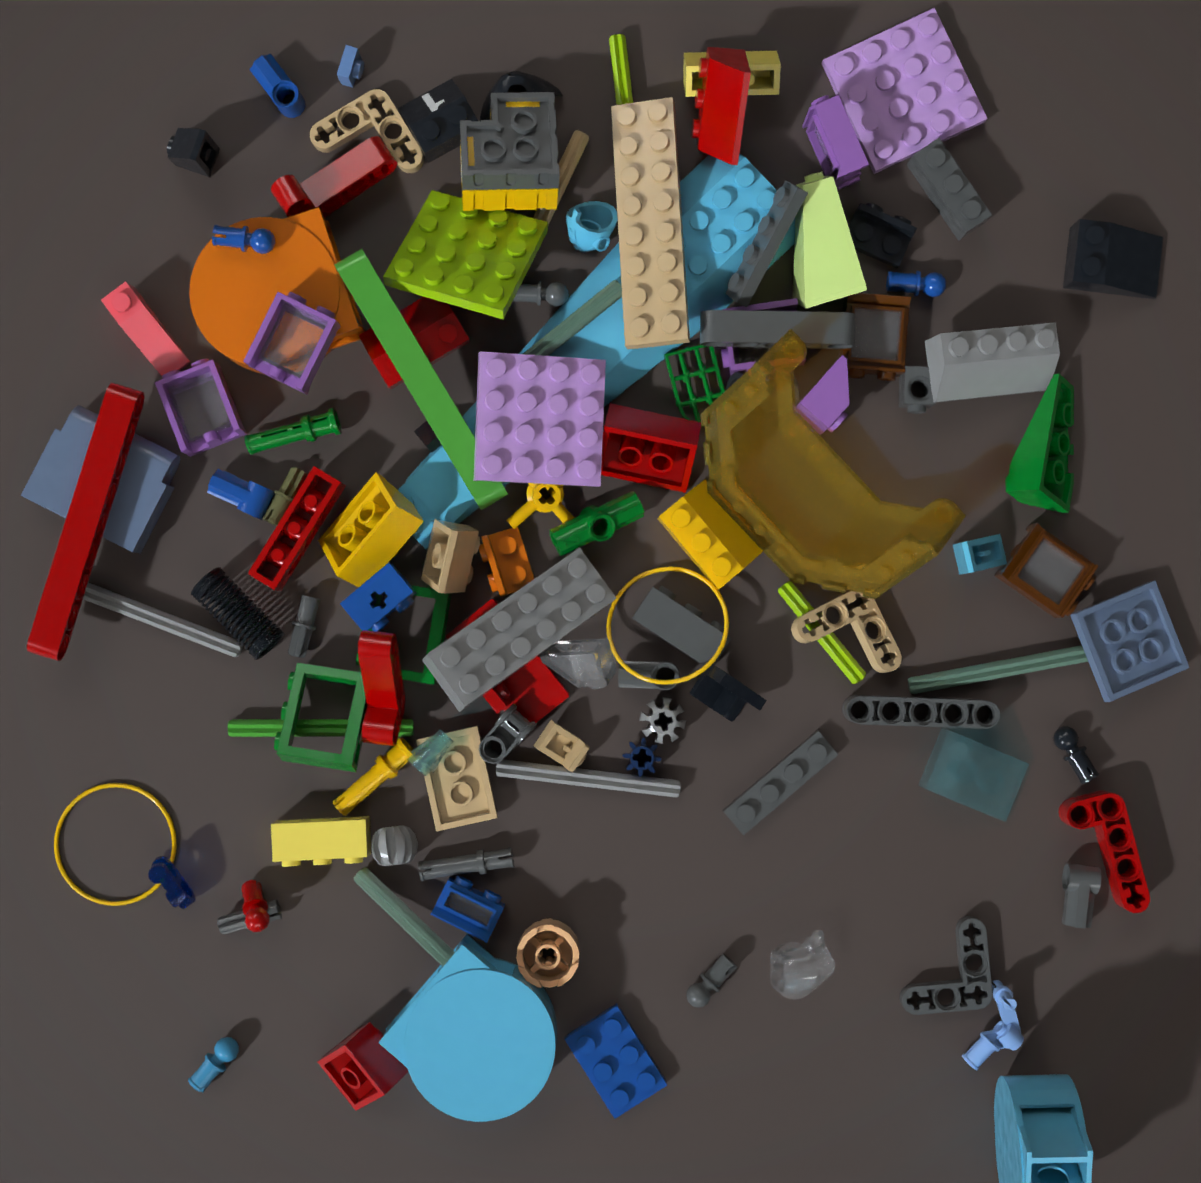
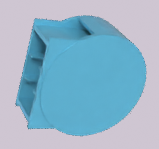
M466 934L453 949L455 953L443 967L440 965L388 1025L384 1036L378 1043L408 1068L412 1081L419 1092L438 1110L465 1121L487 1122L502 1119L518 1112L528 1105L542 1090L549 1078L555 1059L557 1021L552 1002L543 987L538 988L527 982L519 972L518 965L494 958Z
M1068 1074L1000 1076L997 1080L994 1100L995 1146L999 1183H1092L1093 1149L1086 1132L1079 1095L1071 1077Z

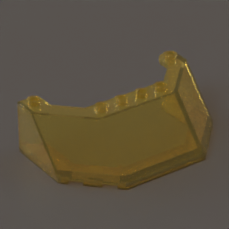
M790 329L700 414L701 426H705L706 441L703 443L705 465H708L709 468L707 491L793 583L804 585L806 582L821 584L822 589L842 593L850 590L863 593V597L876 599L939 555L966 515L954 502L946 498L935 499L924 508L881 501L796 410L793 370L806 358L807 349L804 342Z

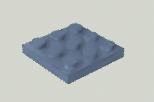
M1156 581L1147 582L1070 614L1104 702L1114 701L1190 668Z

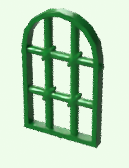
M708 346L686 347L682 350L664 354L676 406L682 418L690 420L682 407L690 405V408L693 409L695 420L701 422L696 403L706 401V403H709L713 421L701 423V427H708L718 422L725 413L727 400L714 348L709 346L714 365L709 368L703 365L699 350ZM694 350L700 370L690 372V370H687L683 353ZM678 354L683 374L674 377L669 357ZM713 371L716 372L721 391L714 394L713 391L710 392L706 373ZM699 375V378L702 377L706 396L696 398L690 378ZM683 380V382H686L690 400L680 402L675 381ZM722 397L723 406L717 417L713 399Z

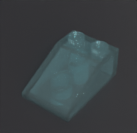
M941 728L918 786L1006 822L1029 764L955 732Z

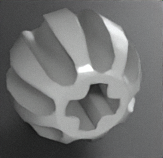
M662 697L663 705L661 707H656L654 699L646 705L652 708V713L648 715L641 712L639 721L650 722L647 728L641 729L644 735L648 737L650 733L657 732L654 743L663 744V736L665 734H669L673 742L679 738L674 733V728L681 727L685 730L686 720H676V716L685 711L680 704L673 710H670L671 698ZM664 712L666 717H671V721L667 722V728L662 729L659 724H654V720L659 719V713Z
M405 825L380 828L371 839L373 858L382 866L410 863L417 854L418 841L416 835L411 828Z

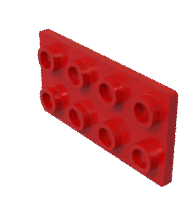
M490 599L446 635L447 640L498 605V602L495 599ZM539 655L485 693L483 697L497 714L502 710L505 712L514 703L517 705L516 710L527 720L537 723L566 700L570 693Z

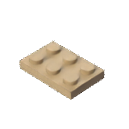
M478 726L416 739L436 832L498 818L487 763L479 753V745L482 740Z

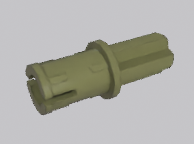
M297 467L290 469L279 491H274L275 497L263 516V520L274 526L278 525L307 477L306 472Z

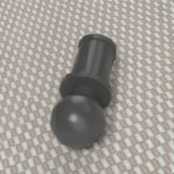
M539 281L538 284L522 283L513 301L534 302L541 306V300H546L550 305L558 307L566 303L569 291L560 282H553L548 287H542V281Z
M722 954L705 974H700L703 979L702 983H694L689 986L686 994L689 1004L696 1008L707 1005L711 999L712 989L716 992L720 991L719 987L738 968L736 964L725 954Z

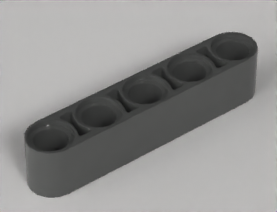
M706 310L700 312V345L711 347L853 348L855 347V314L848 312Z
M852 695L846 698L842 705L844 717L850 722L862 725L989 729L997 725L1001 716L1000 709L995 703L981 699ZM856 701H861L865 705V713L860 718H854L851 714V706ZM888 702H892L896 706V714L891 719L884 718L882 714L883 706ZM919 703H923L927 707V715L922 720H917L913 713L914 708ZM954 704L958 708V716L955 720L948 721L945 717V710L948 706ZM985 705L989 709V717L986 721L980 722L977 719L976 713L981 706Z

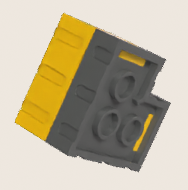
M554 92L491 93L490 120L471 122V120H460L463 211H474L475 209H483V211L505 209L536 210L537 208H546V210L557 209L560 171Z

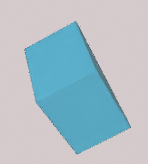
M1000 534L953 544L959 575L1007 564Z

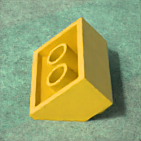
M375 472L318 542L337 577L360 587L398 554L401 547L417 532L419 526L424 521L413 503L381 474Z
M706 479L658 517L659 522L718 590L764 551L762 546Z

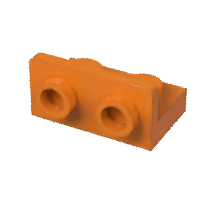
M518 527L481 536L483 543L479 546V552L483 563L489 561L492 573L487 575L492 592L498 591L501 597L515 593L535 579Z

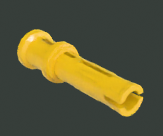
M400 736L397 744L386 754L377 756L376 764L343 794L332 801L335 808L343 816H347L349 812L388 778L397 777L399 775L398 771L410 760L415 761L418 758L416 751L404 738Z

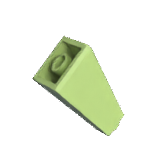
M822 171L804 176L805 182L796 185L808 192L795 217L793 299L797 298L798 305L804 308H810L867 291L834 177L823 176Z

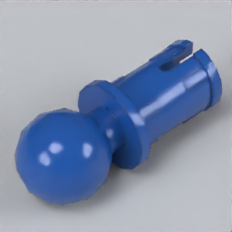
M214 225L213 233L226 235V238L212 236L213 246L241 248L242 252H246L248 246H251L257 253L267 254L273 250L276 243L273 233L265 228H259L253 233H249L248 226H244L241 229Z
M888 271L886 279L887 292H907L918 296L919 291L923 290L926 295L936 297L940 296L946 289L945 277L937 272L929 273L922 278L920 271H916V273Z

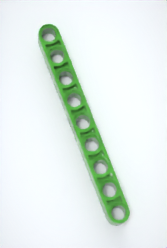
M359 249L334 264L479 508L483 510L509 495L502 482L473 481L475 437L363 249Z

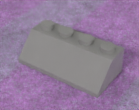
M1056 322L940 333L925 340L934 403L1046 391L1060 356Z

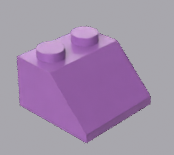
M843 355L793 410L820 435L826 430L832 433L848 416L844 412L850 404L847 359Z

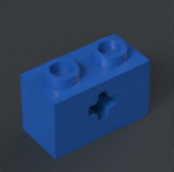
M387 563L343 600L340 605L361 630L379 632L390 623L387 617L397 610L399 613H402L413 604L414 600L411 597L417 592L392 563ZM376 594H386L388 596L384 600L385 608L373 605L377 601Z

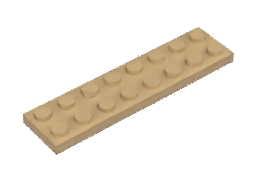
M673 97L611 106L625 347L629 350L690 343L675 102Z

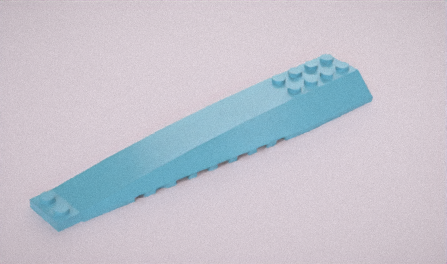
M739 154L738 165H731L708 155L680 181L690 339L700 331V312L726 309L734 302L732 298L725 294L728 289V282L741 265L744 251L752 244L758 233L759 223L763 217L767 216L777 191L750 161L741 154ZM795 218L768 268L794 245ZM619 242L519 354L527 351L610 282L616 280L621 284ZM621 297L549 356L606 360L605 407L638 379L646 375L658 363L662 362L665 359L664 354L674 352L682 344L627 350L625 347L623 302ZM477 401L462 416L474 437ZM442 445L434 452H430L406 479L405 484L398 489L400 493L413 503L424 521L419 526L417 532L413 534V537L426 550L429 546L434 519L459 524L479 508ZM502 482V484H503L504 487H506V485H507L508 483H510V482Z

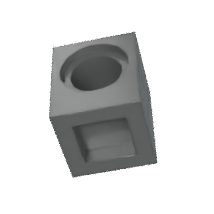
M905 366V373L899 377V408H907V413H926V409L936 405V402H933L929 367ZM917 383L923 387V398H916L912 395L910 390L911 384Z

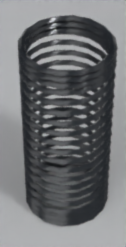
M216 567L193 587L191 595L199 603H202L203 607H206L205 610H208L209 614H213V618H217V622H221V626H225V630H229V634H233V638H237V642H241V646H245V650H249V654L252 655L254 660H259L282 639L284 632H282L280 627H276L277 624L271 625L273 620L267 621L269 616L263 617L265 612L260 613L261 608L256 609L257 604H253V600H249V596H245V592H241V588L237 589L238 584L233 585L234 580L229 581L230 576L225 577L226 572H223L221 567ZM253 635L246 643H244L247 638ZM257 638V640L251 646H249V644Z

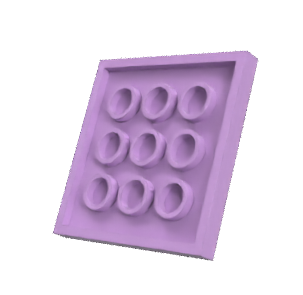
M935 8L825 58L821 63L836 96H840L873 174L912 157L938 138L944 142L984 123L988 119Z
M480 351L478 353L473 481L600 487L606 360Z

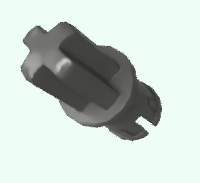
M302 595L296 621H292L294 629L288 649L289 655L299 658L306 657L312 631L317 628L314 627L319 603L321 602V599Z
M275 899L267 902V912L270 916V921L282 919L278 900ZM242 910L217 919L219 931L224 935L247 928L245 915Z

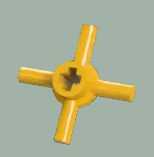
M528 483L526 491L528 501L506 521L513 529H516L536 510L544 513L553 511L562 523L575 517L562 504L564 485ZM544 487L549 490L551 495L547 500L543 497L541 498L542 495L539 492Z

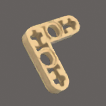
M380 89L368 91L315 123L310 130V139L314 147L318 151L328 153L374 127L396 159L397 166L403 172L415 173L421 169L424 163V157L419 145L385 91ZM374 99L383 102L382 107L388 116L383 120L376 108L371 109ZM350 113H354L360 118L359 124L352 129L343 126L344 117ZM337 122L343 135L339 136L337 131L333 132L336 130L333 123ZM390 124H398L402 128L401 135L396 139L387 138L385 135L386 127ZM323 130L327 134L331 133L328 143H325L323 140L317 142L321 138L319 133ZM404 143L411 155L417 153L414 156L415 162L413 164H410L408 161L402 163L405 157L399 146Z
M865 588L850 590L797 617L792 623L791 631L793 637L798 642L805 644L816 641L850 623L874 670L879 673H887L896 670L901 664V652L873 595ZM857 598L862 599L863 603L860 607L848 610L845 606L854 602ZM829 607H833L839 612V621L836 624L829 622L826 617V611ZM818 620L820 626L811 629L809 633H803L802 628L805 627V624ZM868 622L874 623L878 628V635L875 639H871L866 634L865 628ZM882 641L884 642V645H881L878 648H874L873 644H877ZM884 654H889L891 659L883 664L881 658Z

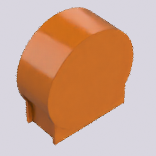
M319 207L284 219L256 217L228 226L241 229L244 226H248L249 233H253L259 228L270 230L275 237L276 243L273 250L267 254L257 253L251 246H248L246 252H242L241 248L213 246L211 239L198 256L191 275L189 293L191 309L196 324L214 348L237 365L249 371L263 374L249 367L243 361L277 292L286 296L289 292H293L307 300L306 306L315 310L318 306H321L336 314L334 319L337 320L341 327L338 329L326 355L332 349L359 341V335L365 332L355 300L334 264L341 261L329 221L325 220ZM216 234L214 237L226 238V235ZM285 312L263 357L295 373L303 371L324 330Z

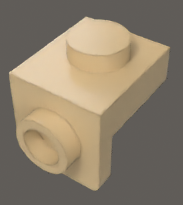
M552 720L533 745L539 751L563 765L570 772H574L577 766L584 762L589 750V746L584 741Z

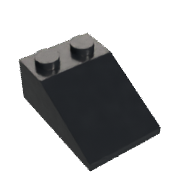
M1079 219L1069 229L1063 288L1156 299L1163 237L1111 222Z

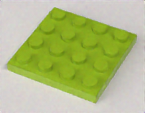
M431 190L383 276L384 285L504 319L548 232V222L506 210L483 211V209H475L474 211H463L462 198Z

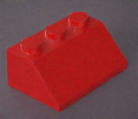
M707 47L706 58H700L699 77L703 78L702 89L697 88L695 108H699L698 119H693L691 138H696L699 151L728 164L738 165L751 76L747 55L744 49Z
M422 297L400 310L431 365L470 342L469 337L447 303ZM370 328L360 334L361 342L388 388L393 389L403 383V379L373 329Z
M610 403L603 431L601 475L686 493L698 446L701 422Z

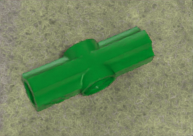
M631 491L599 507L595 505L587 506L578 517L550 529L549 535L557 552L562 556L594 540L601 542L608 540L612 537L615 530L644 517L645 511L637 494ZM601 519L600 524L593 528L595 521Z

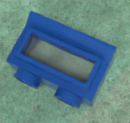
M457 875L455 879L450 876L430 915L487 943L505 907V903L501 902L502 897L488 889H485L483 893L473 888L474 883L465 877Z

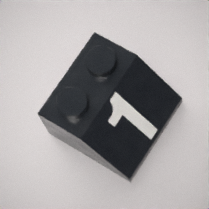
M452 78L398 108L428 163L460 146V120L478 121L465 96Z

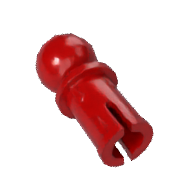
M256 880L246 881L241 887L244 897L242 911L245 915V924L250 931L261 932L268 927L270 922V916L267 912L268 904L263 899L261 883L258 882L256 884Z

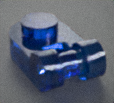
M165 856L157 857L153 861L148 873L150 881L155 884H161L164 887L166 898L173 907L179 906L185 909L196 901L195 895L173 863Z

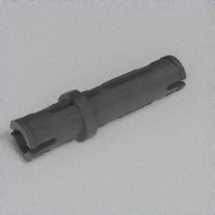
M512 847L489 852L481 849L477 850L475 854L419 861V869H432L431 871L419 872L420 879L425 881L474 872L487 874V870L513 868L514 859L501 860V858L514 856Z

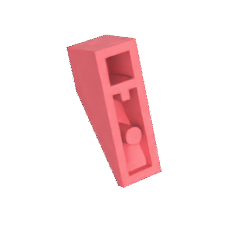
M125 281L101 299L120 327L161 376L170 371L181 370L191 363L137 289Z

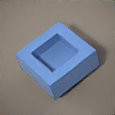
M346 45L337 76L342 85L353 88L355 80L360 79L362 76L364 61L358 48Z

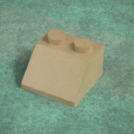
M434 519L421 580L438 593L465 592L466 585L471 582L473 576V567L471 566L473 555L478 552L480 546L479 531L468 525Z

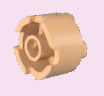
M549 918L534 922L525 929L518 943L516 959L519 972L527 982L538 988L560 987L573 977L578 968L579 942L572 929L559 920ZM552 948L556 957L548 956L546 959L543 958L542 949L548 950Z

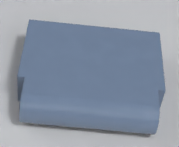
M80 405L71 411L62 430L55 429L21 496L64 518L67 517L98 414ZM134 434L102 536L103 538L133 553L141 554L174 490V487L169 484L179 466V455Z

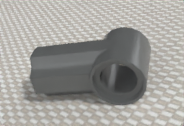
M623 660L631 669L649 678L657 679V671L662 667L671 668L675 674L674 679L680 677L679 669L672 662ZM619 664L618 688L670 690L677 685V683L664 685L643 681L627 672Z
M1066 863L1062 874V886L1065 891L1062 923L1076 928H1091L1094 898L1099 893L1101 887V870L1098 866Z

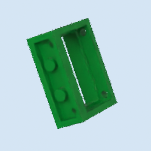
M411 585L417 592L415 596L435 599L427 655L444 642L452 593H438L431 588ZM376 594L377 601L373 605L375 607L382 606L384 595ZM357 652L356 665L360 666ZM424 665L423 673L401 669L403 680L437 684L436 679L426 665Z
M297 663L295 672H291L289 675L288 690L291 691L288 702L285 701L282 706L281 720H284L282 731L277 732L275 736L274 750L277 751V755L282 761L356 772L363 743L362 725L367 709L361 672ZM307 678L356 685L341 754L292 747Z

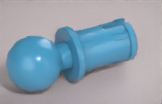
M224 1037L217 1041L214 1047V1054L207 1053L205 1061L188 1079L189 1084L195 1090L203 1093L212 1080L220 1072L223 1073L226 1070L224 1062L234 1060L239 1053L237 1041L232 1037Z

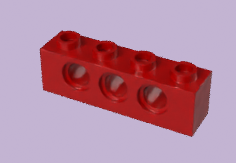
M313 466L248 574L271 589L282 591L346 485Z

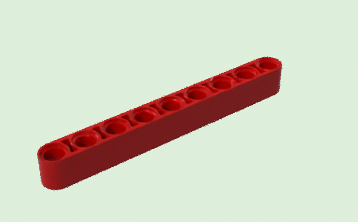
M111 383L106 390L28 638L27 651L30 653L61 661L67 651L145 399V394L142 391L116 383Z

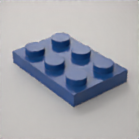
M617 1003L564 1037V1040L614 1119L667 1086L664 1076Z

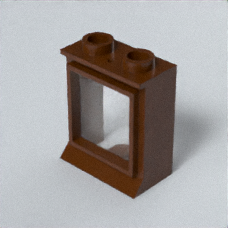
M856 293L844 298L843 312L855 314V347L840 349L839 358L843 355L847 359L848 378L862 379L865 378V374L877 375V380L895 381L896 377H900L905 373L911 297Z
M1038 523L1028 525L1026 531L1029 533L1021 544L1013 548L1010 553L1012 557L1005 568L997 570L994 576L1054 618H1063L1065 615L1069 616L1079 603L1076 599L1081 591L1088 590L1097 577L1094 572L1099 566L1093 564L1044 530Z

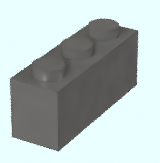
M940 138L912 156L907 167L958 241L982 226L992 216Z
M662 585L658 590L652 587L632 619L704 666L716 653L723 637L724 626L715 620L711 624L700 618L702 612L689 603H686L684 607L674 601L677 595ZM727 636L724 648L718 656V658L716 659V661L713 663L714 665L723 653V651L725 650V648L727 647V645L729 644V642L731 641L730 637Z

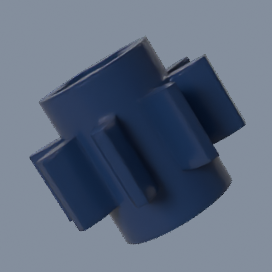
M642 737L641 744L639 745L629 741V745L632 748L631 752L622 754V757L630 758L631 763L626 767L627 771L635 767L638 769L639 777L642 776L645 769L655 773L652 764L654 761H661L662 759L659 756L653 755V751L656 750L658 745L655 743L648 747L645 737ZM640 749H645L646 755L651 756L650 760L644 761V765H639L638 760L633 758L634 754H639Z

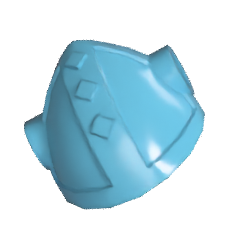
M591 201L578 204L569 209L566 214L568 236L576 250L581 252L593 250L602 252L607 249L610 244L609 237L618 221L617 211L614 206L606 202Z

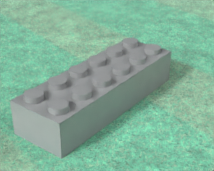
M579 547L430 651L422 661L460 712L606 608L617 598Z

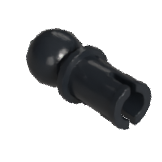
M1068 726L1059 727L1054 733L1053 741L1059 749L1067 752V755L1063 757L1064 761H1069L1081 784L1093 780L1092 777L1096 778L1099 773L1085 753L1087 748L1085 746H1077L1079 739L1077 732Z

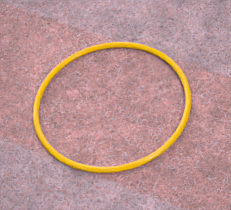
M659 567L637 575L622 587L616 595L617 599L612 602L609 609L606 630L608 643L614 657L627 672L649 683L676 684L697 677L716 661L724 648L728 636L729 615L722 595L707 578L686 568ZM664 571L683 572L697 577L706 583L718 597L724 614L723 637L713 657L696 672L671 680L649 678L631 669L617 653L611 634L613 612L623 593L641 578Z
M125 783L101 784L78 795L62 813L54 836L55 859L65 881L84 898L98 904L110 906L127 905L140 901L158 889L172 869L177 847L172 819L161 802L149 792ZM105 788L131 789L148 797L164 814L172 837L170 860L160 880L145 893L123 901L102 900L82 891L67 875L59 853V835L69 811L88 794Z

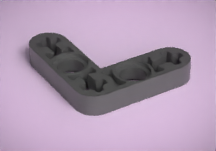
M965 916L956 924L955 933L960 979L906 985L902 988L899 999L907 1012L913 1015L978 1010L990 1004L992 1000V983L987 931L985 925L974 916ZM970 923L978 929V932L973 933V942L977 946L981 944V948L969 947L964 949V945L971 946L969 936L963 933L964 930L969 928ZM972 954H978L982 959L981 967L975 971H971L966 967V959ZM975 986L984 991V994L979 995L978 1001H975L972 996H962L964 1003H961V994L958 987H962L964 993L974 992ZM944 988H950L954 993L952 1002L946 1005L939 1003L937 999L939 991ZM931 989L930 997L933 1006H929L930 1002L927 999L917 1001V1006L915 1007L907 1001V998H911L912 992L915 991L920 997H929L927 990Z

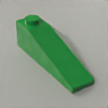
M1053 374L1011 460L1009 474L1005 480V492L1022 504L1061 513H1069L1074 486V473H1068V455H1074V445L1070 444L1068 427H1072L1074 424V386L1060 374Z

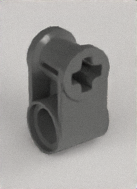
M514 703L496 721L495 726L479 745L480 756L487 763L495 764L502 761L537 725L536 722H530L516 710L517 705ZM491 740L501 744L502 753L496 752L492 748Z

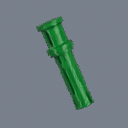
M333 407L329 408L326 413L312 417L307 414L298 422L246 435L244 438L247 450L252 455L305 439L314 442L317 440V437L332 433L340 435L342 430L338 414Z

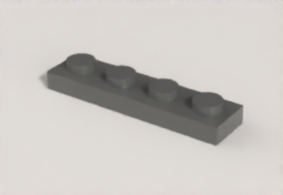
M787 180L776 191L773 204L767 216L763 217L760 221L758 233L752 244L745 249L741 265L728 282V289L725 294L745 307L748 306L808 194V192Z
M816 730L724 808L723 812L738 830L745 835L839 754L822 734Z

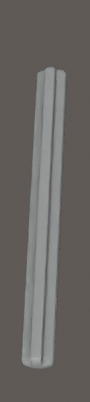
M87 584L83 597L84 600L229 656L238 657L241 654L243 646H241V642H237L234 638L94 584Z
M505 759L496 764V775L500 777L668 797H679L681 789L680 781L673 779L639 777V775L580 768L570 772L563 766Z

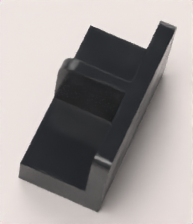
M714 664L701 674L690 691V695L731 722L736 719L746 702L760 711L767 701Z

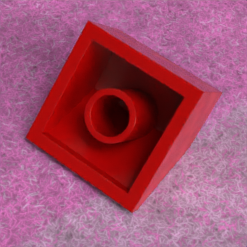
M371 1022L354 1031L317 1061L355 1111L384 1096L409 1072L398 1059L378 1043L383 1034Z

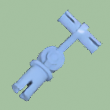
M999 980L992 981L996 985L995 987L992 984V992L1002 1021L996 1023L993 1030L981 1032V1037L962 1055L963 1059L976 1071L994 1051L999 1052L1000 1049L1004 1048L1014 1051L1024 1041L1015 1011L1017 1002L1013 999V993L1009 987L1004 986Z

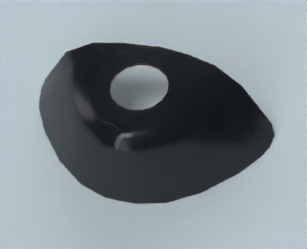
M520 71L508 72L499 78L487 94L482 106L480 121L490 120L491 93H507L508 89L516 84L525 87L527 92H554L555 97H562L563 95L557 87L538 76Z

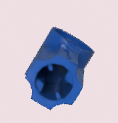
M271 53L260 56L254 61L249 69L272 99L281 114L288 118H295L301 115L305 108V100L297 86L287 76ZM295 95L292 102L288 104L282 103L285 96Z
M217 469L212 475L207 493L237 506L236 509L260 520L265 515L274 495V491L250 480L247 482L238 478V476Z

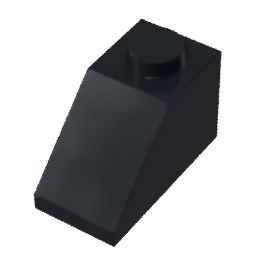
M178 128L175 136H171L167 145V154L170 161L175 166L207 177L211 176L220 150L218 145L205 130Z

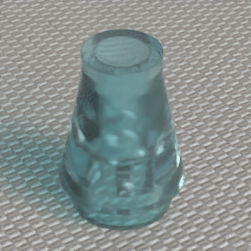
M439 729L436 734L410 751L412 755L407 760L426 777L430 772L434 773L453 740Z

